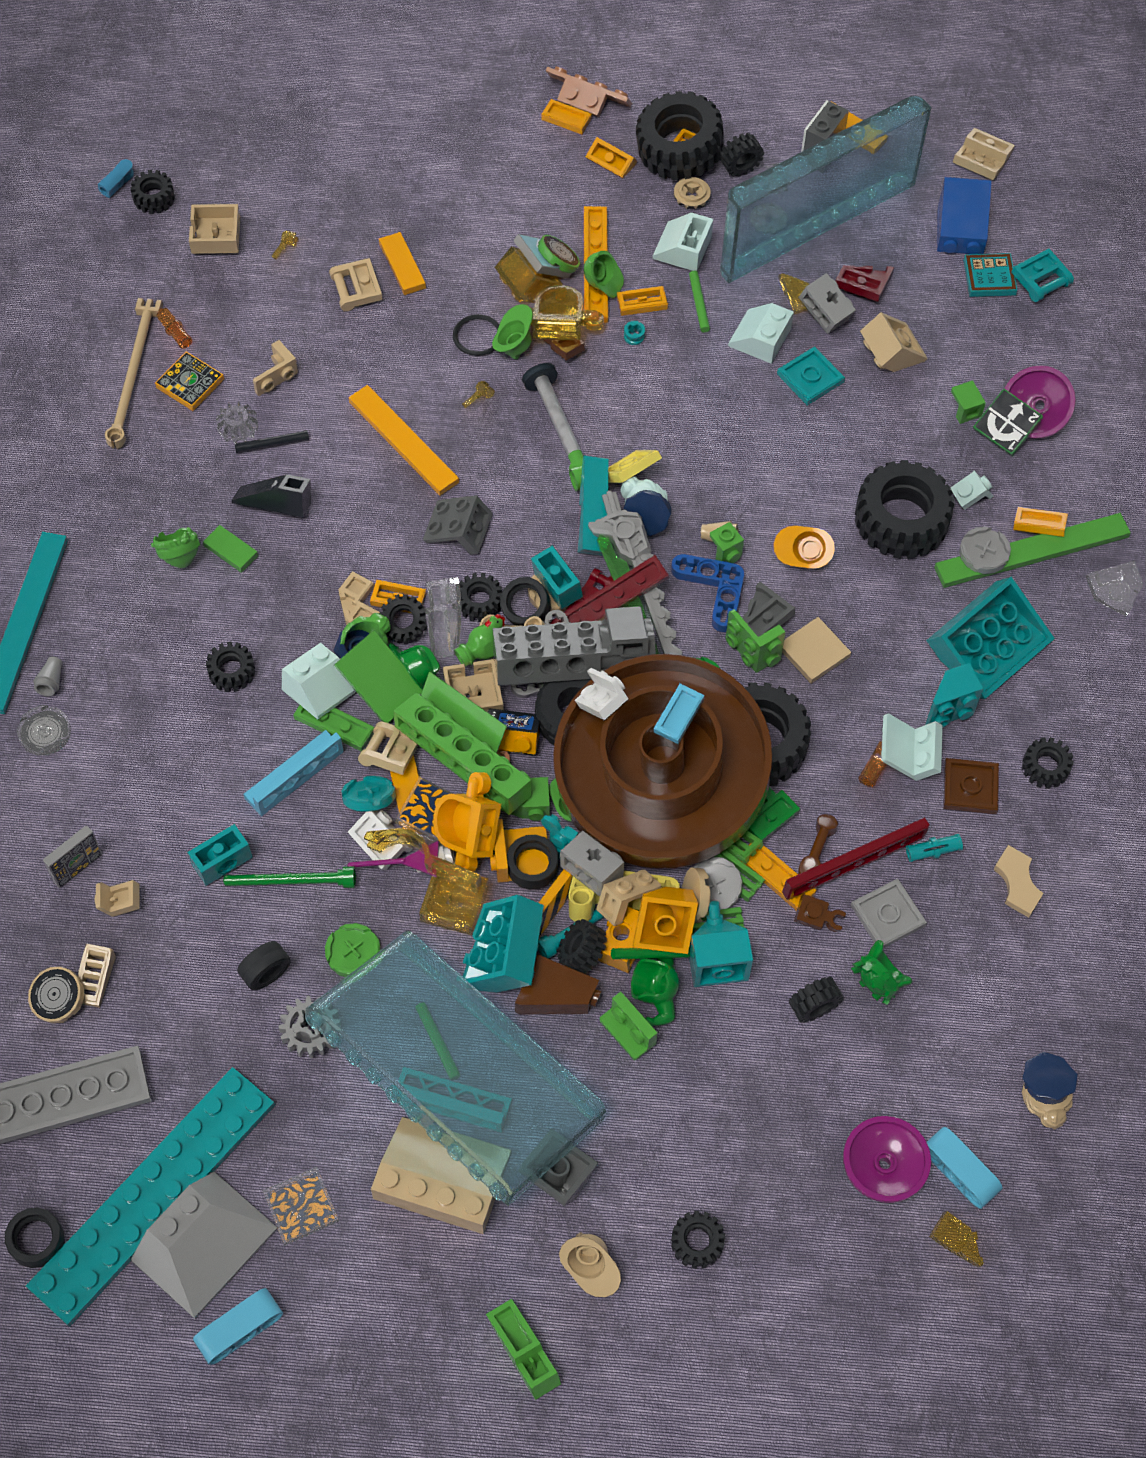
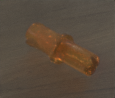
M160 308L156 317L165 327L166 334L172 336L181 349L189 347L193 340L184 330L182 322L176 320L168 308Z

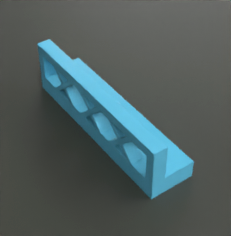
M325 730L243 794L245 800L262 817L343 753L341 737L337 733L331 736Z

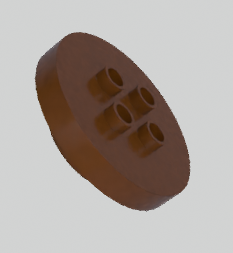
M673 654L640 656L625 660L604 670L610 677L616 676L625 686L623 691L628 700L603 720L581 709L575 702V699L581 695L584 688L594 684V681L591 679L576 694L565 710L558 726L553 751L555 778L560 798L575 827L580 832L584 831L610 852L617 853L624 862L648 868L689 866L714 857L734 844L756 820L767 797L771 779L772 747L769 729L758 704L751 694L731 675L708 662ZM679 684H682L703 694L704 700L679 744L654 733V727Z

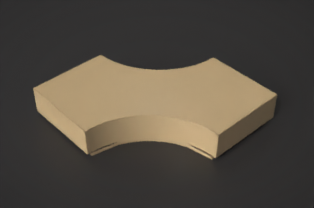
M1008 845L995 865L994 870L1004 879L1007 885L1008 896L1005 904L1029 918L1040 901L1043 892L1037 889L1030 878L1029 866L1032 858Z

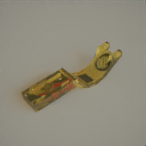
M395 828L367 831L364 839L369 841L367 848L379 853L395 844H409L417 847L425 855L424 864L428 873L478 894L482 886L480 874L432 855L423 837L412 830Z

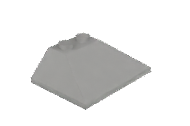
M212 1172L189 1185L147 1229L131 1261L196 1319L278 1228L219 1175Z

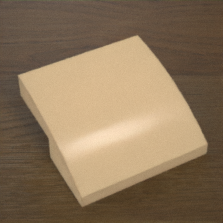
M973 128L967 135L964 145L955 154L953 163L994 180L1007 162L1015 145Z

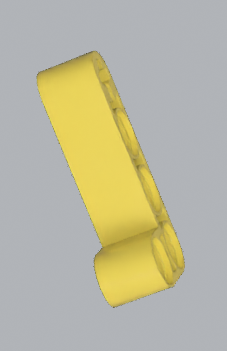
M624 871L623 877L635 872ZM651 874L661 884L660 888H680L678 881L672 877ZM574 876L572 877L569 890V917L574 922L577 920L581 921V919L589 921L593 916L595 904H598L600 896ZM642 897L630 901L628 907L640 910Z

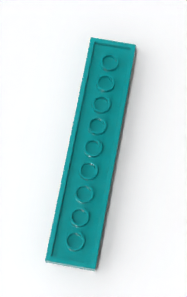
M232 1067L27 1283V1289L70 1327L131 1262V1258L147 1229L189 1185L211 1174L223 1163L275 1107L274 1101Z

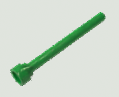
M344 866L343 869H338L337 872L225 875L223 882L225 886L338 883V886H343V888H355L356 870L355 866Z

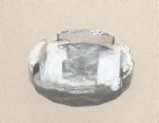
M40 705L31 708L23 714L17 727V735L21 745L28 752L35 755H50L58 752L67 744L71 735V725L67 715L61 709Z

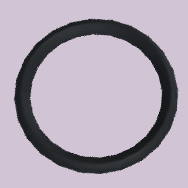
M474 314L461 319L453 330V341L459 350L473 356H483L495 351L493 346L483 351L466 349L459 342L457 335L460 327L465 322L473 319L489 321L498 330L500 324L495 319L482 314Z

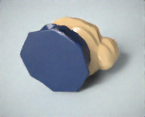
M1042 1052L1026 1061L1022 1078L1025 1083L1021 1093L1029 1112L1037 1115L1043 1126L1057 1129L1062 1127L1067 1120L1066 1112L1072 1107V1093L1076 1092L1078 1074L1063 1057L1047 1052Z

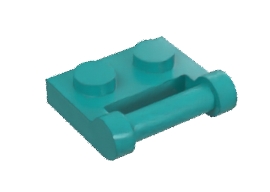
M1050 248L1014 266L1011 272L1029 292L1033 302H1038L1044 298V295L1074 282L1072 273ZM1055 273L1059 276L1057 279L1041 287L1037 284Z

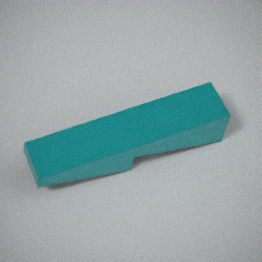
M583 456L579 500L581 516L578 553L599 556L607 553V541L594 536L588 527L589 522H595L597 519L607 516L602 495L607 494L606 492L608 491L609 459Z

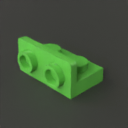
M622 992L612 998L611 1009L600 1017V1023L633 1060H637L656 1045L658 1033Z

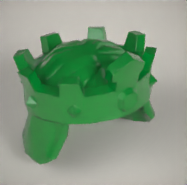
M881 940L875 941L868 954L861 956L859 961L852 963L854 966L851 968L854 974L860 972L861 980L859 984L862 987L866 986L873 992L872 997L876 1001L884 997L882 1003L888 1005L890 1000L895 998V994L900 988L908 986L913 982L911 977L902 974L894 967L883 951V941Z

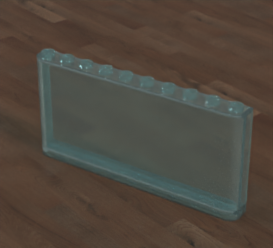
M919 96L907 97L732 187L728 192L720 273L724 279L731 283L914 186L932 107Z
M405 931L310 1004L305 1010V1019L310 1027L318 1029L332 1047H337L345 1054L346 1059L351 1065H357L372 1084H377L385 1091L387 1098L392 1103H398L405 1110L411 1121L418 1122L433 1141L441 1143L447 1149L448 1154L453 1160L460 1161L475 1180L484 1183L489 1188L491 1195L499 1201L502 1200L507 1206L512 1204L536 1180L542 1177L604 1121L606 1114L605 1106L593 1092L410 931Z

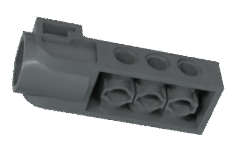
M638 606L605 609V619L602 621L493 628V654L498 685L591 679L587 673L590 668L601 672L625 660L655 654V635L651 618L644 619L642 608Z

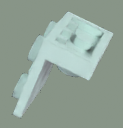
M885 714L883 716L882 761L916 781L940 773L942 725L935 721L914 729L891 714Z

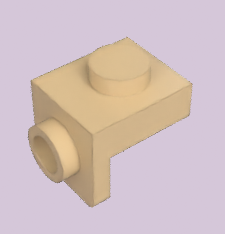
M131 880L112 887L102 882L97 883L94 898L96 909L111 917L139 909V883Z

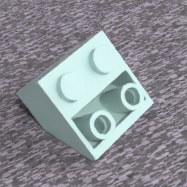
M689 213L668 221L653 254V259L697 271L712 238L713 219Z

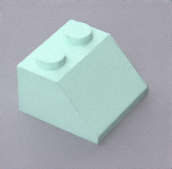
M773 303L748 309L728 346L772 364L791 330L794 312Z
M319 643L282 669V690L317 719L356 693L334 666L340 660L339 657L322 643Z

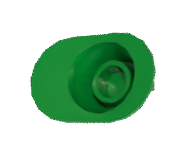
M389 643L390 649L405 666L410 677L423 690L429 672L436 675L440 669L434 653L423 645H416L402 651L396 645Z

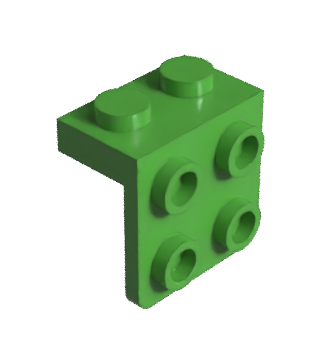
M733 609L728 614L725 638L729 646L736 648L741 654L744 664L748 667L751 666L758 673L767 666L773 667L781 660L785 631L780 625H777L758 637L738 612Z

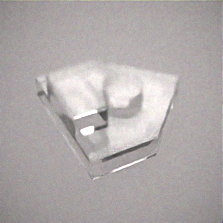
M1135 561L1092 572L1085 576L1094 600L1124 616L1130 613L1133 603L1143 586Z

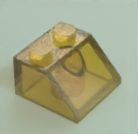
M511 246L494 267L500 274V280L509 286L512 290V296L520 302L535 303L562 290L564 287L557 276L537 273L520 249Z

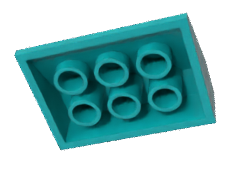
M1011 576L994 582L926 641L939 660L949 669L970 663L983 687L980 698L986 699L1055 638Z

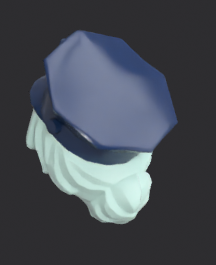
M631 477L624 481L621 487V494L625 498L623 510L636 512L641 516L648 536L664 531L669 525L668 520L672 513V507L668 502L666 490H663L657 483L655 484L648 479L638 480L636 477Z

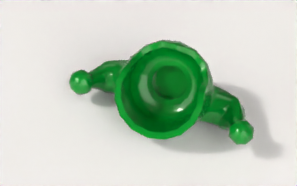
M656 958L658 961L640 959L632 975V997L636 1000L653 1004L658 1012V1015L654 1018L645 1017L652 1027L670 1024L675 1018L673 998L679 989V976L674 968L673 958Z

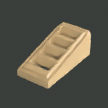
M86 944L78 978L82 982L84 989L96 991L95 996L84 994L83 1005L100 1008L116 958L113 949ZM93 958L101 959L104 961L93 960ZM90 967L101 969V973L89 971ZM86 979L97 980L99 982L98 984L86 982Z

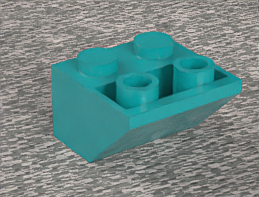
M970 663L945 671L925 725L936 721L943 728L951 721L957 719L965 720L975 713L983 687Z

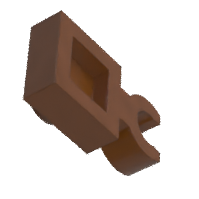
M556 325L552 326L553 334L543 331V340L551 344V350L566 361L585 350L582 340L569 331L564 334L561 333V328Z
M803 894L800 897L794 922L817 930L822 929L823 924H826L830 931L839 932L842 930V926L836 925L833 918L843 919L846 913L842 910H833L831 912L827 910L829 902Z

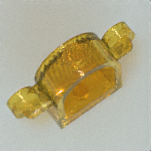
M553 285L540 290L535 297L534 308L530 307L533 313L531 322L533 338L581 340L582 326L592 331L600 330L604 326V315L596 310H583L582 294L570 286Z

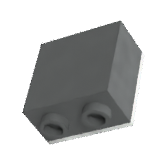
M826 100L804 129L800 162L822 172L844 142L849 110Z

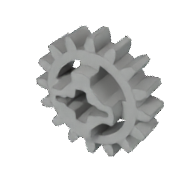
M307 996L305 1003H302L297 998L295 999L296 1007L293 1008L287 1005L288 1015L281 1014L280 1016L281 1022L284 1023L278 1026L279 1032L283 1034L281 1040L283 1044L288 1043V1051L292 1052L297 1049L298 1057H302L304 1052H308L309 1057L313 1058L315 1051L324 1055L323 1048L325 1046L330 1049L334 1047L331 1039H339V1032L336 1031L341 1028L340 1021L336 1020L339 1018L337 1010L331 1011L332 1005L330 1002L323 1006L321 997L312 1002L310 996ZM299 1016L297 1022L293 1024V1021ZM305 1020H307L308 1023L311 1024L312 1027H314L313 1029L315 1034H313L312 1031L309 1030L308 1027H306ZM327 1030L326 1034L321 1038L323 1031Z

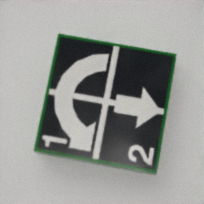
M1003 389L973 428L1013 457L1042 421L1043 415L1006 389Z

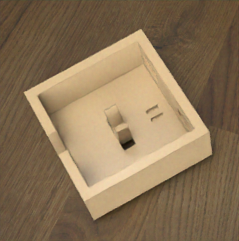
M238 204L191 205L190 221L192 226H190L189 232L191 253H239L240 212Z
M494 659L473 662L474 675L465 676L464 664L443 667L445 683L465 697V694H469L470 697L468 699L486 712H488L489 708L503 710L500 685L497 683Z

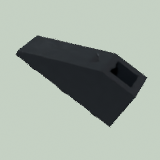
M286 474L240 486L232 499V503L269 512L288 514L294 517H303L311 505V479Z

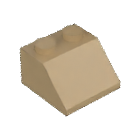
M880 312L860 330L864 337L863 342L865 346L873 352L875 356L874 361L881 369L885 368L896 372L925 362L928 359L907 323Z

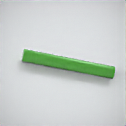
M694 270L689 273L700 330L705 333L710 330L699 275Z

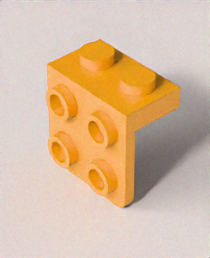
M499 819L494 854L490 857L491 871H496L498 883L512 881L508 874L507 853L513 842L525 835L536 834L547 838V832L544 827L504 830L503 820ZM530 849L521 852L517 857L516 863L521 872L537 875L547 869L549 861L547 855L542 851Z

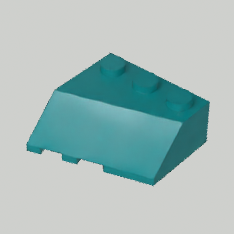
M520 895L483 904L472 935L475 943L471 952L465 954L462 963L466 964L462 979L457 977L454 987L498 993L531 985L534 977V965L539 946L538 939L540 926L543 921L544 905Z

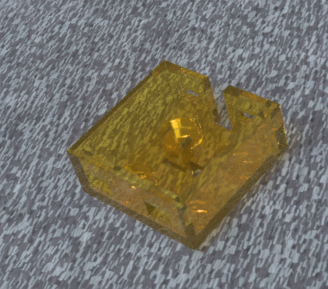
M438 866L437 877H431L419 912L420 922L473 935L489 888L488 878L477 877L481 880V883L466 875V884L457 882V872Z

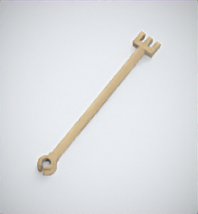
M138 298L135 307L136 315H142L114 424L105 432L106 442L112 448L116 446L119 449L126 442L123 426L151 317H160L163 307L162 300H157L155 307H153V299H147L146 306H144L143 298Z

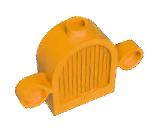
M474 772L470 775L466 794H447L443 796L437 803L433 816L434 831L438 840L443 846L457 851L455 864L469 870L466 871L468 873H473L478 865L477 858L493 856L501 804L483 797L491 788L490 776L485 772Z

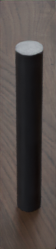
M305 430L236 443L234 445L236 453L306 441L309 440L308 431Z

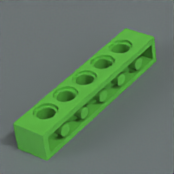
M415 693L394 710L395 727L468 783L470 775L474 772L487 773L491 779V788L484 796L487 799L500 803L501 809L508 815L531 797V779L524 771H519L512 766L506 757L499 756L486 742L479 741L466 727H461L454 722L448 713H443L437 709L429 699H424L418 693Z

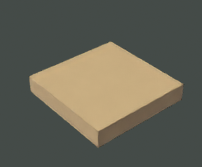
M819 617L786 638L782 653L811 684L851 656V651Z

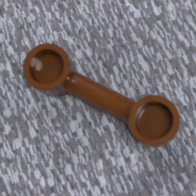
M822 814L817 818L815 826L817 836L809 856L804 857L800 862L798 874L821 864L819 858L827 837L834 835L838 827V821L834 816Z

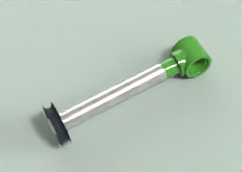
M541 363L528 369L522 377V382L528 391H539L570 460L569 477L575 491H580L583 454L552 387V384L558 377L555 365Z

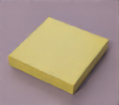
M635 450L609 466L608 483H623L662 459L659 451Z

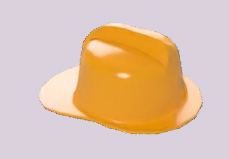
M788 526L776 535L773 543L777 558L782 563L795 567L821 568L829 563L835 551L832 537L825 530L812 527Z

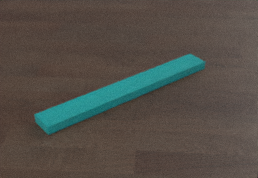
M42 531L1 641L0 714L6 713L68 542L65 535Z

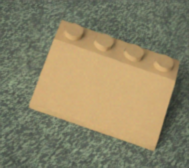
M402 1117L382 1158L371 1187L373 1199L484 1234L511 1151Z

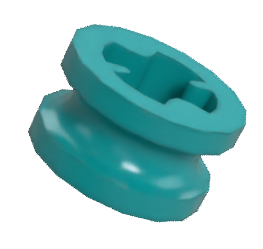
M630 321L624 326V340L628 344L639 345L644 341L645 327L641 322Z

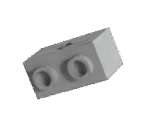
M827 273L805 287L798 297L827 334L849 320L856 311L851 300L844 296L838 288L836 281L831 279Z
M584 831L577 835L560 852V866L598 896L601 895L604 884L623 877L624 862L617 853L610 852Z

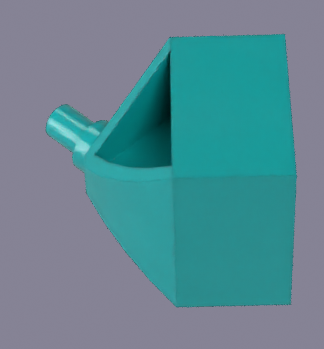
M711 901L709 904V915L706 917L707 921L692 935L689 962L694 987L749 981L753 956L748 929L723 920V915L720 914L719 902Z

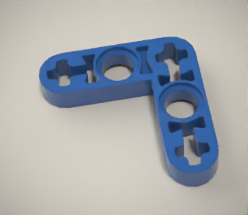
M686 554L677 555L673 558L671 573L675 578L718 587L712 614V626L719 632H726L729 612L733 609L736 611L738 609L744 579L743 568L737 564ZM681 564L686 565L684 570H680ZM694 566H697L696 573H693ZM709 567L715 573L711 576H705L701 573V570ZM719 570L722 571L721 578L718 577ZM731 573L736 574L734 580L729 579ZM725 593H730L735 597V600L725 602L721 596ZM723 610L727 611L726 621L720 622Z

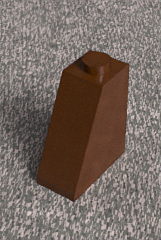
M537 955L532 984L521 988L515 1001V1013L520 1015L588 1014L591 1006H597L602 991H599V980Z

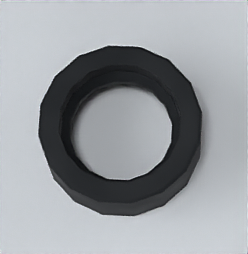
M519 577L510 581L503 589L500 596V607L504 616L513 625L524 626L526 620L533 616L539 617L542 621L545 620L546 615L551 609V598L545 587L536 579ZM525 588L536 591L540 597L538 610L528 617L516 615L511 608L513 596Z
M536 834L525 835L516 839L509 847L507 853L508 874L511 880L519 887L529 890L540 889L549 885L558 871V852L554 844L547 838ZM530 849L542 851L548 857V867L544 872L537 875L525 874L517 867L516 860L518 855Z
M39 1207L27 1208L17 1213L9 1221L5 1230L4 1243L8 1253L20 1265L29 1268L43 1267L64 1245V1230L59 1220L49 1210ZM33 1221L45 1222L52 1231V1240L49 1246L44 1251L35 1255H29L21 1251L17 1244L20 1230Z

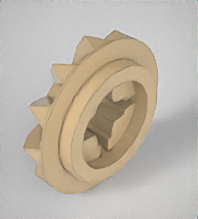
M691 177L685 180L684 178L674 187V198L677 199L678 204H684L686 208L693 206L696 209L698 205L704 206L706 201L710 199V187L702 179ZM688 192H690V193H692V194H693V193H696V196H694V195L688 196Z

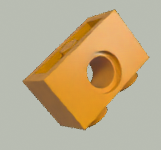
M627 906L623 922L616 926L607 921L608 928L605 932L607 942L603 943L606 945V948L601 951L603 956L601 959L598 958V961L629 973L635 959L613 960L611 958L612 948H633L632 945L639 915L638 910ZM620 934L628 936L625 940L615 939Z

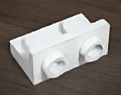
M590 668L587 673L594 681V684L584 688L581 695L575 699V702L581 709L605 720L628 700L623 691L625 686L616 676L610 677L604 671L599 672Z
M383 810L366 811L348 831L372 860L397 859L403 851L410 852L413 849L408 843L410 838L401 829L396 830L391 824L392 818ZM384 830H396L400 833V835L396 838L393 837L397 836V834L395 833L394 835L392 832H390L391 834L388 836L385 835L388 832L382 833L380 835L384 838L387 837L393 839H379L376 837V834L378 832ZM390 865L378 866L381 870H387Z

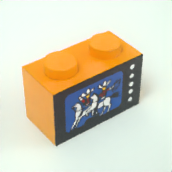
M493 708L488 709L489 714L507 726L498 750L536 754L540 734V721L536 714Z

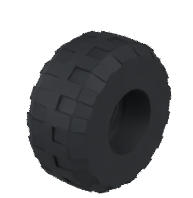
M591 679L545 682L542 688H540L535 701V714L540 721L539 732L552 745L555 743L558 726L564 714L560 710L568 706L576 694Z

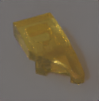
M784 273L779 274L778 278L784 295H788L794 314L808 310L798 297L805 287L810 284Z
M948 1211L943 1212L929 1237L963 1260L976 1267H982L984 1262L983 1258L979 1255L977 1247V1232H972L971 1228Z

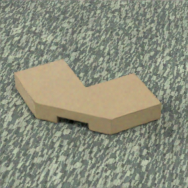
M353 571L338 590L346 625L359 616L370 617L373 613H380L363 603L373 590L374 583Z

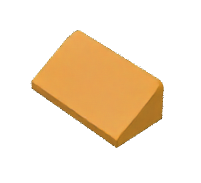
M596 137L585 156L587 159L621 178H624L638 162L634 157Z

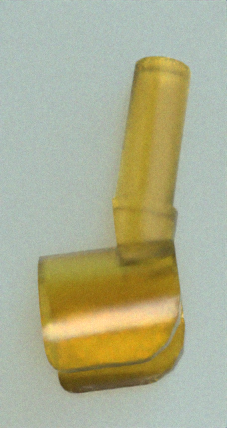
M288 230L282 233L281 243L271 255L273 259L276 260L287 245L296 246L298 237H295L296 233Z
M480 381L476 385V392L464 401L462 405L464 408H467L481 396L491 398L495 390L488 387L489 384L487 382Z

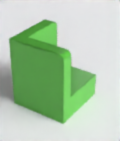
M973 380L952 387L951 393L959 405L956 414L958 422L962 424L980 418L986 402Z

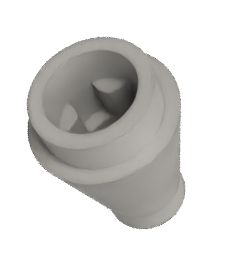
M49 657L33 680L34 689L40 695L52 696L59 690L61 667L63 665L59 658Z

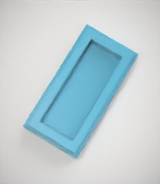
M679 684L655 725L654 733L679 744L701 706L704 695Z

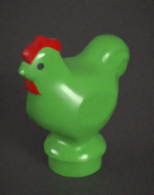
M500 614L491 616L485 624L471 631L466 644H459V647L454 649L455 655L461 664H464L466 667L473 665L474 660L477 658L482 660L494 658L493 628L503 627L505 625V617Z

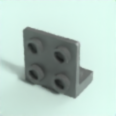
M477 495L438 500L423 540L426 543L457 540L470 555L479 554L493 513Z

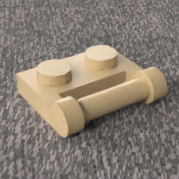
M370 258L338 265L329 270L331 279L335 281L341 299L339 304L343 311H350L355 306L383 300ZM350 275L355 295L349 296L344 276Z
M378 722L373 729V737L367 748L361 751L358 761L363 766L375 765L403 775L418 744L394 725ZM389 737L390 740L383 753L376 752L382 740Z

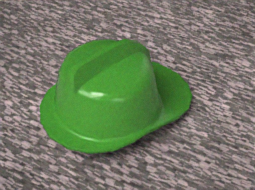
M516 305L507 311L500 322L492 342L493 348L496 351L505 352L513 359H518L532 342L529 328L533 313L528 305Z

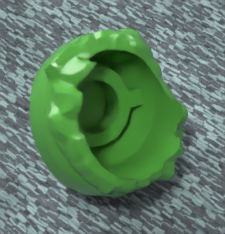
M189 527L180 528L169 535L160 532L158 537L154 536L153 543H151L160 559L180 569L188 567L193 562L200 545L197 534Z

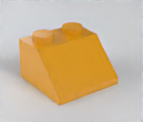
M663 887L643 894L632 945L633 948L688 954L698 907V901L693 890Z

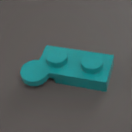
M553 814L551 817L544 815L541 823L550 831V841L554 844L558 852V859H560L561 850L579 835V832L569 826H565L563 829L560 825V819Z

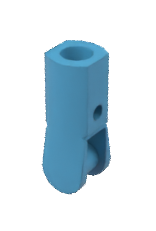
M121 160L113 171L98 183V189L101 194L110 198L124 183L134 176L133 164L130 160Z

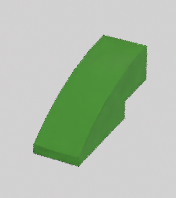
M512 1299L486 1314L504 1349L535 1400L561 1385L557 1371Z

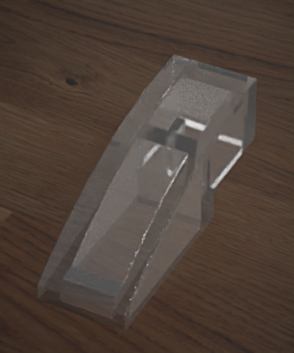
M445 578L426 582L430 607L424 609L431 651L436 659L455 656L454 649L459 647L461 633L459 578Z

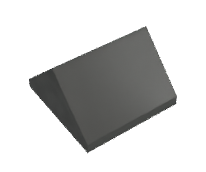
M550 1130L518 1168L517 1172L565 1206L576 1200L597 1167L598 1162L556 1132Z

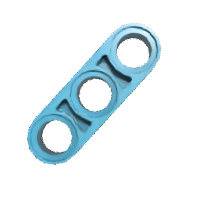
M942 1127L927 1141L933 1164L977 1208H983L1003 1189L998 1178L947 1127Z
M263 1288L194 1336L193 1341L207 1363L214 1365L277 1322L282 1317L283 1312L268 1289Z

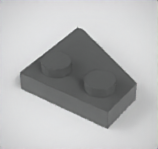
M759 582L756 585L755 595L748 604V611L744 614L743 620L759 637L777 625L781 626L795 615V607L762 582Z

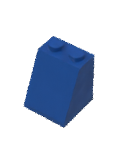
M944 178L937 208V252L984 254L988 238L991 180Z

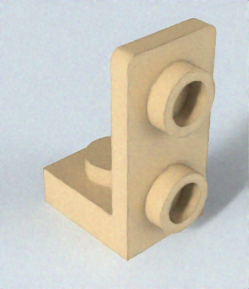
M280 340L271 344L273 352L271 358L275 366L253 379L255 393L258 396L265 392H270L275 386L290 380L298 373L296 358Z
M640 870L604 884L596 910L613 926H616L623 922L630 901L641 898L645 893L660 889L661 884L646 870Z

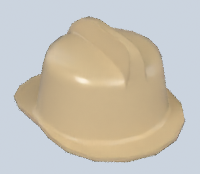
M580 1232L576 1237L567 1240L561 1246L559 1252L560 1262L586 1293L595 1297H607L613 1295L618 1290L621 1282L620 1270L608 1254L607 1246L601 1238L593 1234H583Z

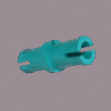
M959 834L939 839L931 837L926 842L906 846L909 862L929 857L937 859L942 854L963 850V843ZM945 845L944 847L924 851V849Z

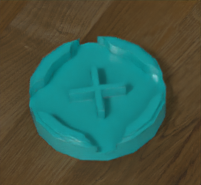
M381 776L363 777V781L358 782L357 779H353L345 784L341 790L343 804L349 809L356 811L382 809L390 805L396 797L395 787L392 786V782Z

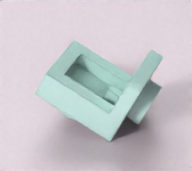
M975 471L951 487L952 493L964 510L984 496H987L989 499L994 497L989 490L993 486L985 475L980 477Z

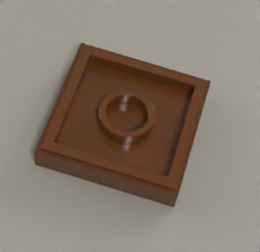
M946 758L944 761L943 809L997 814L999 763Z

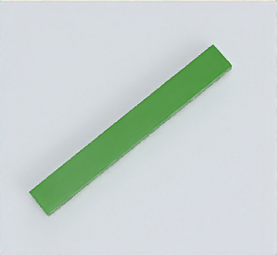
M1117 513L1066 527L1064 537L1040 534L1010 542L1011 552L1008 563L1003 569L995 573L982 574L974 572L964 564L960 556L937 562L934 568L943 588L1129 538L1131 532L1122 514Z

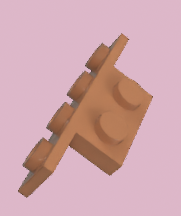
M555 66V69L550 67L546 69L550 77L564 82L557 98L558 102L586 111L596 117L600 116L606 99L631 108L632 102L627 97L628 94L616 89L615 92L607 90L608 87L602 83L595 82V84L587 82V78L575 74L573 77L568 75L566 70Z

